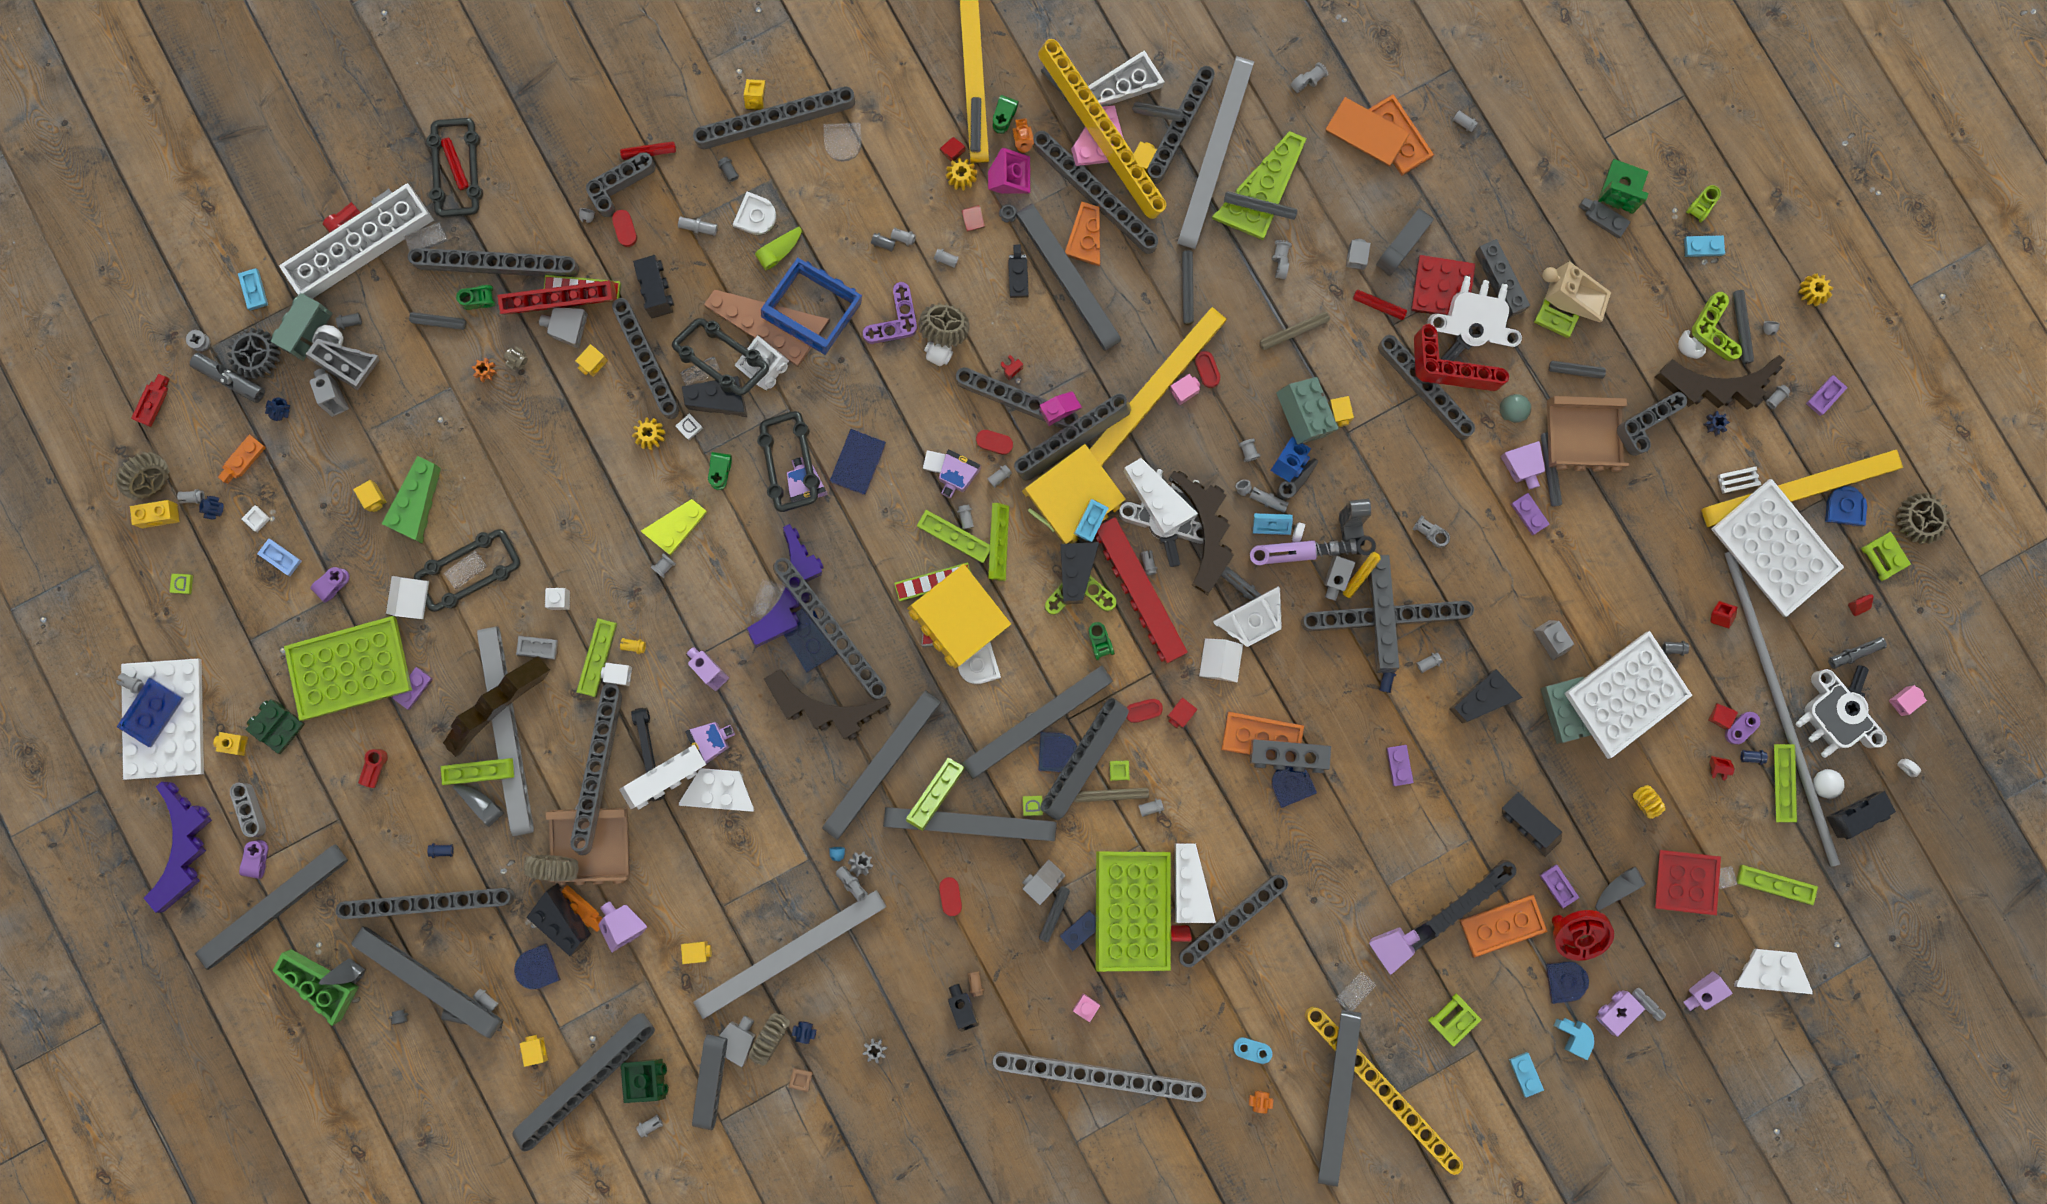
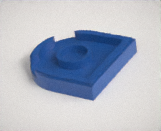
M1842 486L1831 492L1827 499L1825 522L1866 526L1867 501L1857 488Z

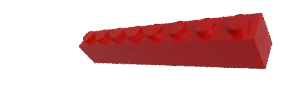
M1116 517L1101 524L1094 538L1096 542L1102 544L1104 548L1102 553L1105 559L1111 561L1113 574L1116 578L1119 577L1122 584L1120 586L1124 594H1129L1131 598L1129 603L1133 611H1138L1140 615L1138 620L1141 626L1147 628L1149 632L1147 637L1150 643L1156 645L1158 649L1156 654L1159 660L1168 664L1186 655L1188 651Z

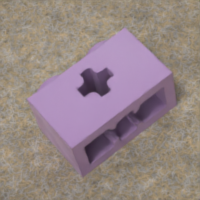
M1623 990L1616 992L1611 998L1612 1001L1608 1005L1602 1006L1598 1010L1599 1014L1595 1017L1611 1035L1617 1037L1645 1010L1628 991ZM1617 1008L1620 1009V1011H1619V1012L1621 1013L1620 1016L1617 1015V1014H1618Z

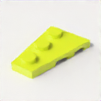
M691 499L644 528L641 532L671 556L705 516L707 511Z

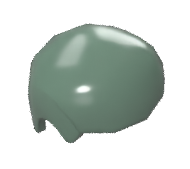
M1513 394L1502 400L1500 403V413L1504 420L1514 423L1522 422L1531 414V403L1525 396Z

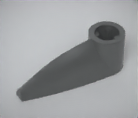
M1314 458L1306 463L1305 466H1302L1303 470L1298 478L1294 476L1290 483L1286 480L1281 483L1277 489L1279 499L1283 501L1290 500L1299 491L1318 464L1317 459ZM1286 487H1288L1290 489V494H1284V488L1286 489Z
M459 784L453 786L456 792L488 827L504 814L495 802L478 790Z
M1636 866L1623 872L1607 886L1595 906L1597 911L1646 885Z
M349 958L325 975L319 984L335 985L348 982L356 984L363 977L366 969Z

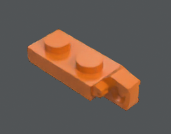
M249 434L222 467L224 470L218 478L228 484L233 477L236 479L239 476L242 477L266 447Z
M566 885L561 893L565 899L568 898L571 902L570 907L574 913L580 916L587 927H592L598 932L600 930L599 923L602 920L598 911L571 887Z

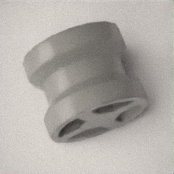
M192 330L186 336V343L196 351L203 352L210 347L211 341L209 336L199 330Z

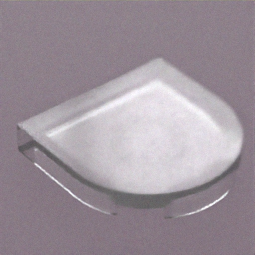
M861 123L823 124L825 150L832 159L844 162L852 160L858 155L862 145Z

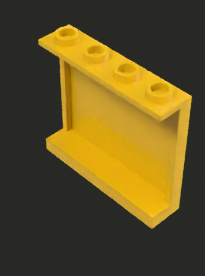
M1086 444L1022 490L1024 495L1030 497L1062 540V544L1075 543L1079 540L1074 532L1091 499L1108 507L1102 522L1108 518V512L1111 510L1116 512L1120 509L1122 502L1126 500Z
M962 564L907 608L910 617L914 621L917 620L921 625V631L933 640L932 644L939 652L941 651L945 656L944 659L947 664L954 668L963 664L1011 625L1010 621L965 564Z

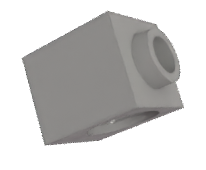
M1363 239L1352 240L1348 248L1346 267L1364 270L1368 263L1370 243Z

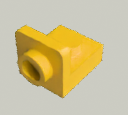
M746 80L744 90L746 109H764L765 80Z

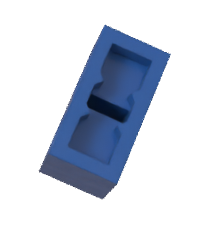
M1291 437L1270 471L1290 483L1294 476L1298 478L1303 468L1300 466H1305L1310 459L1308 453L1311 448L1303 443L1298 445L1295 438Z

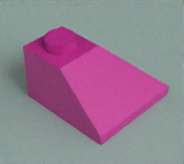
M1002 148L988 171V190L1001 194L1030 193V156Z

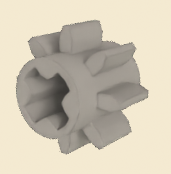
M864 851L860 855L855 852L852 856L853 859L848 861V864L851 865L849 871H853L856 877L862 873L866 876L869 873L868 870L873 867V864H870L872 857L865 855Z
M872 1038L870 1045L864 1044L867 1051H864L863 1055L869 1056L868 1062L871 1059H875V1062L878 1063L880 1056L882 1058L886 1057L882 1052L887 1049V1046L882 1047V1039L879 1042H875L874 1038ZM873 1046H875L876 1049H880L876 1056L874 1053L870 1052Z

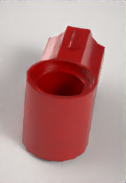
M351 202L337 214H331L323 221V226L330 233L361 212Z
M372 749L366 752L364 757L365 763L358 781L359 784L376 788L382 767L388 759L387 753L384 750ZM375 753L379 755V761L377 763L373 761V755Z

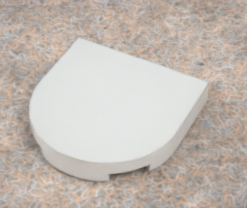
M747 191L733 222V227L754 235L765 234L773 228L776 222L775 208L769 200Z
M990 642L958 667L962 678L971 684H983L1001 678Z

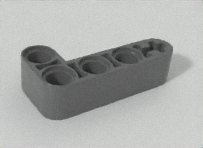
M640 153L590 180L586 185V191L601 216L611 217L615 212V206L610 196L652 174L656 167L655 163L648 153ZM628 170H633L631 175H625ZM617 179L616 183L612 185L609 184V181ZM595 188H600L598 193H592ZM603 204H609L607 209H601Z
M1419 208L1392 244L1385 250L1376 265L1391 276L1433 222L1434 218Z
M1677 392L1664 398L1618 426L1617 434L1629 454L1637 456L1650 449L1651 442L1645 430L1684 408L1687 404V398L1683 393ZM1675 401L1676 404L1671 407L1670 403ZM1658 408L1661 410L1662 415L1658 413ZM1642 417L1646 419V424L1643 422ZM1627 426L1630 427L1631 433L1628 432ZM1637 442L1640 444L1641 449L1637 447Z
M1369 498L1348 501L1340 511L1339 521L1344 542L1364 536L1363 524L1371 516Z

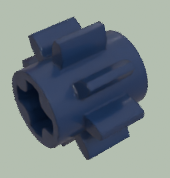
M276 397L272 402L268 400L266 403L265 414H268L270 419L281 421L283 417L288 418L290 405L287 404L286 400Z
M1716 411L1713 413V416L1711 414L1706 416L1708 421L1703 425L1707 427V433L1714 432V435L1717 436L1720 434V431L1722 433L1727 431L1725 426L1730 422L1727 421L1726 414L1720 415Z
M207 496V499L201 500L199 512L204 513L203 518L213 520L216 519V516L220 517L222 515L224 504L219 502V497Z
M799 1021L798 1026H793L792 1036H796L795 1042L810 1044V1039H815L817 1029H812L813 1023Z

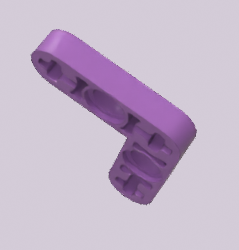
M899 282L893 288L898 320L866 326L863 330V337L867 343L875 344L907 338L916 334L917 324L910 288L906 283ZM901 287H903V290H907L904 292L905 300L902 301L900 293H896ZM903 305H908L910 307V312L908 314H902L900 312V307ZM908 318L910 326H914L910 332H907V329H903L906 327L905 319ZM889 326L895 328V333L891 336L885 334V329ZM878 328H881L883 337H880V334H875L873 339H870V336H866L870 330H873V333H879Z

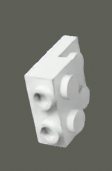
M757 335L747 349L759 351L762 360L769 365L768 373L757 383L759 387L767 390L776 384V377L787 370L789 360ZM743 355L735 364L750 379L761 369L759 366H749L746 357Z

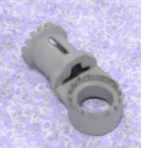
M1318 62L1310 72L1296 77L1290 86L1296 93L1302 91L1307 84L1315 87L1321 78L1329 75L1328 71L1322 63Z
M1276 240L1275 255L1272 256V260L1278 263L1276 270L1278 273L1275 274V278L1286 280L1289 268L1287 255L1292 243L1285 240L1283 242L1282 240Z
M1422 515L1418 523L1413 527L1414 531L1418 530L1424 534L1426 539L1430 540L1435 547L1442 548L1449 543V533L1438 525L1431 524ZM1443 534L1446 538L1445 543H1437L1435 540L1436 535Z

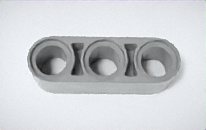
M248 783L233 784L230 788V796L243 834L247 837L262 836L266 832V824L253 786ZM241 787H244L245 793L241 797L239 791ZM249 805L251 812L247 815L245 809ZM254 823L257 826V830L255 833L251 831V827Z

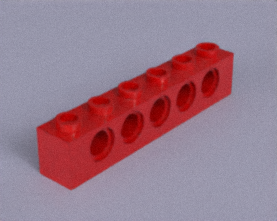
M608 280L500 294L497 297L500 314L510 315L610 302L617 299L615 282Z

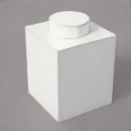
M546 588L545 607L549 610H569L570 591L566 588Z
M606 663L605 667H602L601 678H603L605 683L630 686L632 667Z

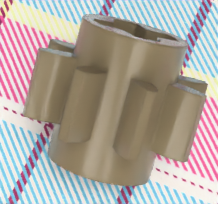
M517 346L515 349L509 348L503 357V360L506 361L505 365L513 371L516 368L521 370L528 360L525 356L526 352Z

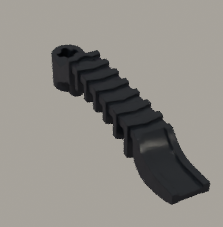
M1509 860L1500 861L1491 871L1483 876L1484 879L1481 882H1476L1473 888H1468L1464 895H1459L1458 899L1454 902L1451 901L1445 909L1441 908L1439 914L1431 915V920H1425L1412 929L1417 932L1420 938L1419 941L1412 944L1415 951L1439 936L1441 932L1446 931L1449 926L1454 925V922L1458 919H1462L1466 913H1470L1471 909L1479 906L1491 894L1496 893L1516 875L1515 865ZM1505 865L1510 867V873L1508 874L1503 872L1504 869L1502 867Z

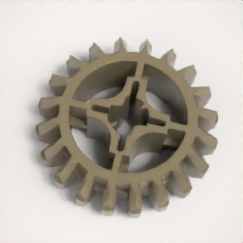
M940 303L937 305L931 304L930 307H926L922 311L918 322L919 332L922 333L923 338H927L928 342H934V346L938 343L941 344V347L946 345L948 348L952 345L957 347L958 344H962L966 340L970 329L969 318L966 317V313L961 312L960 308L955 309L954 305L948 306L947 303L945 305Z
M150 451L148 453L142 452L141 455L136 453L133 458L129 457V461L123 462V467H119V472L115 474L118 490L125 497L135 501L137 499L143 500L144 497L149 498L151 494L156 495L157 490H162L161 486L167 484L165 480L169 478L168 473L170 471L167 463L159 455Z
M1917 493L1914 496L1907 497V500L1901 503L1902 506L1897 509L1901 514L1896 516V518L1900 519V522L1896 525H1902L1900 532H1906L1905 538L1911 537V542L1918 541L1919 544H1924L1925 542L1930 544L1933 541L1940 540V536L1942 537L1946 534L1945 530L1950 528L1946 523L1950 522L1951 519L1947 518L1950 512L1944 509L1947 505H1941L1942 499L1936 500V495L1933 494L1929 496L1928 493H1923L1922 495ZM1917 504L1924 505L1920 510H1913ZM1927 526L1934 527L1930 533H1925L1923 530Z
M531 855L526 858L524 874L527 877L541 880L572 881L577 878L579 870L578 861L573 858L555 855Z
M774 1013L769 1017L749 1052V1058L754 1063L764 1066L772 1057L790 1024L785 1016Z

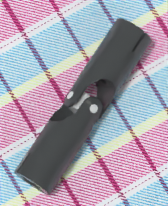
M199 352L195 353L190 360V367L218 381L254 403L260 402L265 394L264 388Z

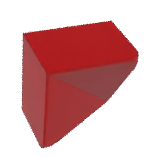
M1719 601L1711 613V623L1729 629L1737 616L1738 607Z
M1717 703L1708 721L1725 730L1730 729L1738 712Z

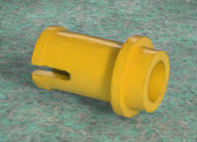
M621 639L623 644L620 643V650L636 652L639 655L645 652L646 642H643L642 639L638 641Z

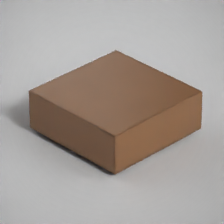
M794 1067L788 1088L808 1092L813 1072Z

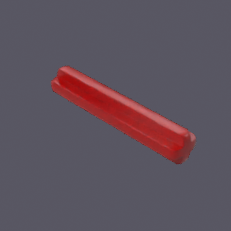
M446 137L441 140V144L459 190L462 191L467 189L469 185L452 140Z
M672 141L621 149L620 155L622 160H627L640 153H648L650 156L675 153L676 146Z
M1356 290L1353 300L1400 320H1403L1407 314L1406 309L1363 291Z

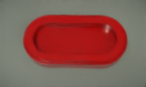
M618 210L612 216L618 241L624 247H631L637 241L632 217L626 210Z
M1201 351L1195 357L1196 369L1202 384L1207 388H1214L1220 382V373L1213 355L1208 351Z
M981 430L976 436L977 445L984 450L1007 455L1013 449V441L1009 436L990 430Z
M1148 699L1127 706L1129 713L1126 719L1131 723H1138L1156 718L1163 711L1162 703L1157 699Z
M947 877L939 885L942 908L946 915L956 916L962 910L959 884L954 878Z

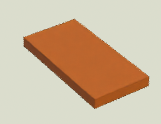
M1394 94L1368 109L1410 133L1393 161L1401 176L1434 156Z
M1344 97L1325 129L1330 134L1389 167L1410 135L1408 131Z
M1228 712L1221 750L1250 755L1251 740L1253 739L1302 743L1304 726ZM1273 750L1266 752L1267 759H1275V752ZM1288 751L1285 758L1288 762H1293L1295 755Z
M1529 895L1459 920L1474 958L1547 932L1534 895Z

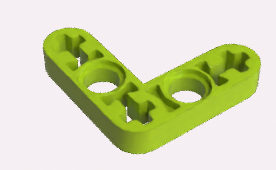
M1717 292L1709 298L1692 327V335L1725 360L1734 361L1742 355V349L1739 344L1715 328L1729 303V298L1724 292ZM1717 298H1719V299H1720V301H1719L1720 304H1719L1718 306L1714 307V306L1718 303V299H1717ZM1707 311L1713 313V320L1708 319ZM1706 324V326H1705V327L1703 328V330H1702V332H1703V334H1702L1700 327H1702V326H1704V325ZM1714 337L1720 339V346L1714 344Z
M1090 576L1085 595L1103 611H1112L1116 606V598ZM1062 584L1045 603V609L1051 615L1060 613L1066 606L1060 601L1057 604L1058 610L1053 609L1051 611L1049 609V603H1055L1058 599L1054 597L1056 594L1063 600L1061 594ZM1096 585L1099 589L1098 594H1089L1088 587ZM1102 591L1105 593L1103 597L1106 600H1108L1109 598L1112 599L1111 607H1104V601L1101 598L1099 601L1096 600V598H1098L1101 595Z

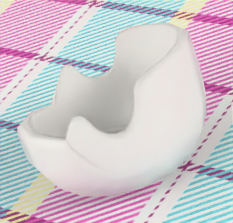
M330 325L318 327L312 338L313 343L316 339H321L342 345L344 340L342 333Z
M1689 330L1684 331L1678 341V348L1681 353L1694 359L1702 357L1706 353L1705 346L1695 337L1690 338Z
M1825 769L1820 771L1813 779V785L1817 794L1827 799L1838 797L1845 788L1844 779L1840 773L1834 770Z

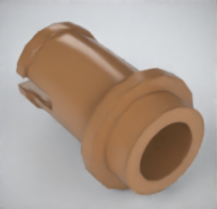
M980 971L967 974L971 990L969 993H971L972 997L983 995V991H985L982 989Z

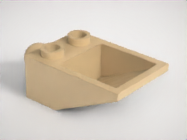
M1570 261L1557 269L1548 267L1543 271V279L1546 282H1550L1545 297L1547 301L1560 310L1597 322L1603 321L1611 294L1608 289Z

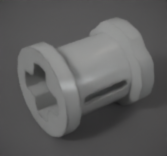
M1254 438L1238 444L1242 448L1245 457L1244 462H1250L1261 457L1255 448Z
M663 553L662 558L655 566L652 565L651 568L662 578H665L666 572L672 566H675L676 563Z

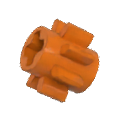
M487 358L484 361L477 359V364L472 366V369L476 371L473 376L475 378L480 377V381L483 383L485 379L492 381L493 375L497 374L493 370L496 365L493 362L489 363Z
M1255 1091L1254 1096L1250 1095L1249 1106H1253V1112L1267 1114L1268 1109H1273L1274 1099L1269 1098L1270 1093Z

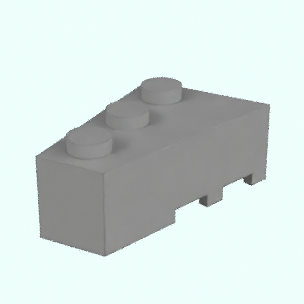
M316 339L306 353L309 360L357 391L379 362L378 355L343 347L342 345L321 339Z
M1048 859L1034 876L1029 874L1022 882L1024 884L1022 889L1041 905L1066 875Z

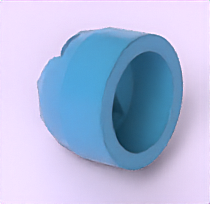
M829 848L830 858L833 861H841L845 856V848Z

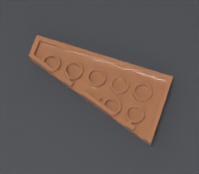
M714 289L704 304L706 308L754 339L758 335L791 363L799 367L812 347L761 318V308L765 302ZM777 305L774 308L819 336L830 321L827 318Z

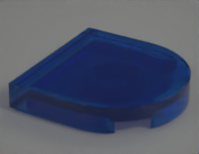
M1041 732L1038 771L1061 772L1077 748L1075 741L1063 733Z
M1285 767V770H1276L1272 777V788L1281 808L1317 794L1306 769L1305 772L1293 771V767Z
M547 943L524 952L515 963V977L525 988L539 989L561 980Z
M1569 961L1546 964L1552 1004L1576 1001L1585 994L1589 987V977L1580 965Z

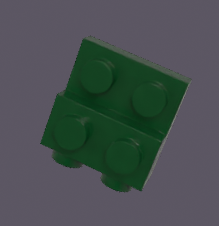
M270 699L260 705L259 710L261 711L257 716H252L247 721L246 725L248 727L246 731L258 741L265 743L277 754H281L305 723L299 721V718L279 702Z
M649 1059L621 1064L624 1103L666 1099L669 1087L664 1080L667 1066L663 1063V1059Z

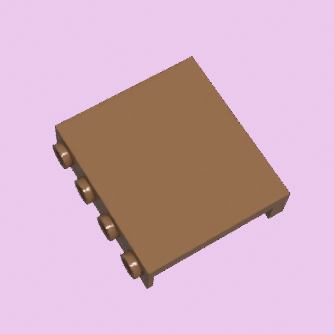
M1554 396L1548 399L1549 467H1555L1558 471L1568 470V468H1574V471H1585L1586 468H1589L1593 472L1604 471V469H1610V472H1621L1623 468L1628 467L1629 463H1624L1623 443L1617 434V428L1622 423V408L1627 406V399Z
M600 808L592 849L589 854L583 856L578 855L570 845L577 809L549 810L546 812V820H549L550 855L573 858L578 861L579 867L576 879L572 881H548V883L554 882V885L558 883L561 886L566 885V882H573L574 885H584L585 881H593V884H605V881H613V884L625 883L624 880L630 878L628 808ZM584 822L581 825V829L588 828L589 822ZM580 841L577 845V848H583L585 846V841Z

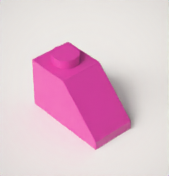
M1073 391L1055 396L1039 407L1048 426L1082 409Z

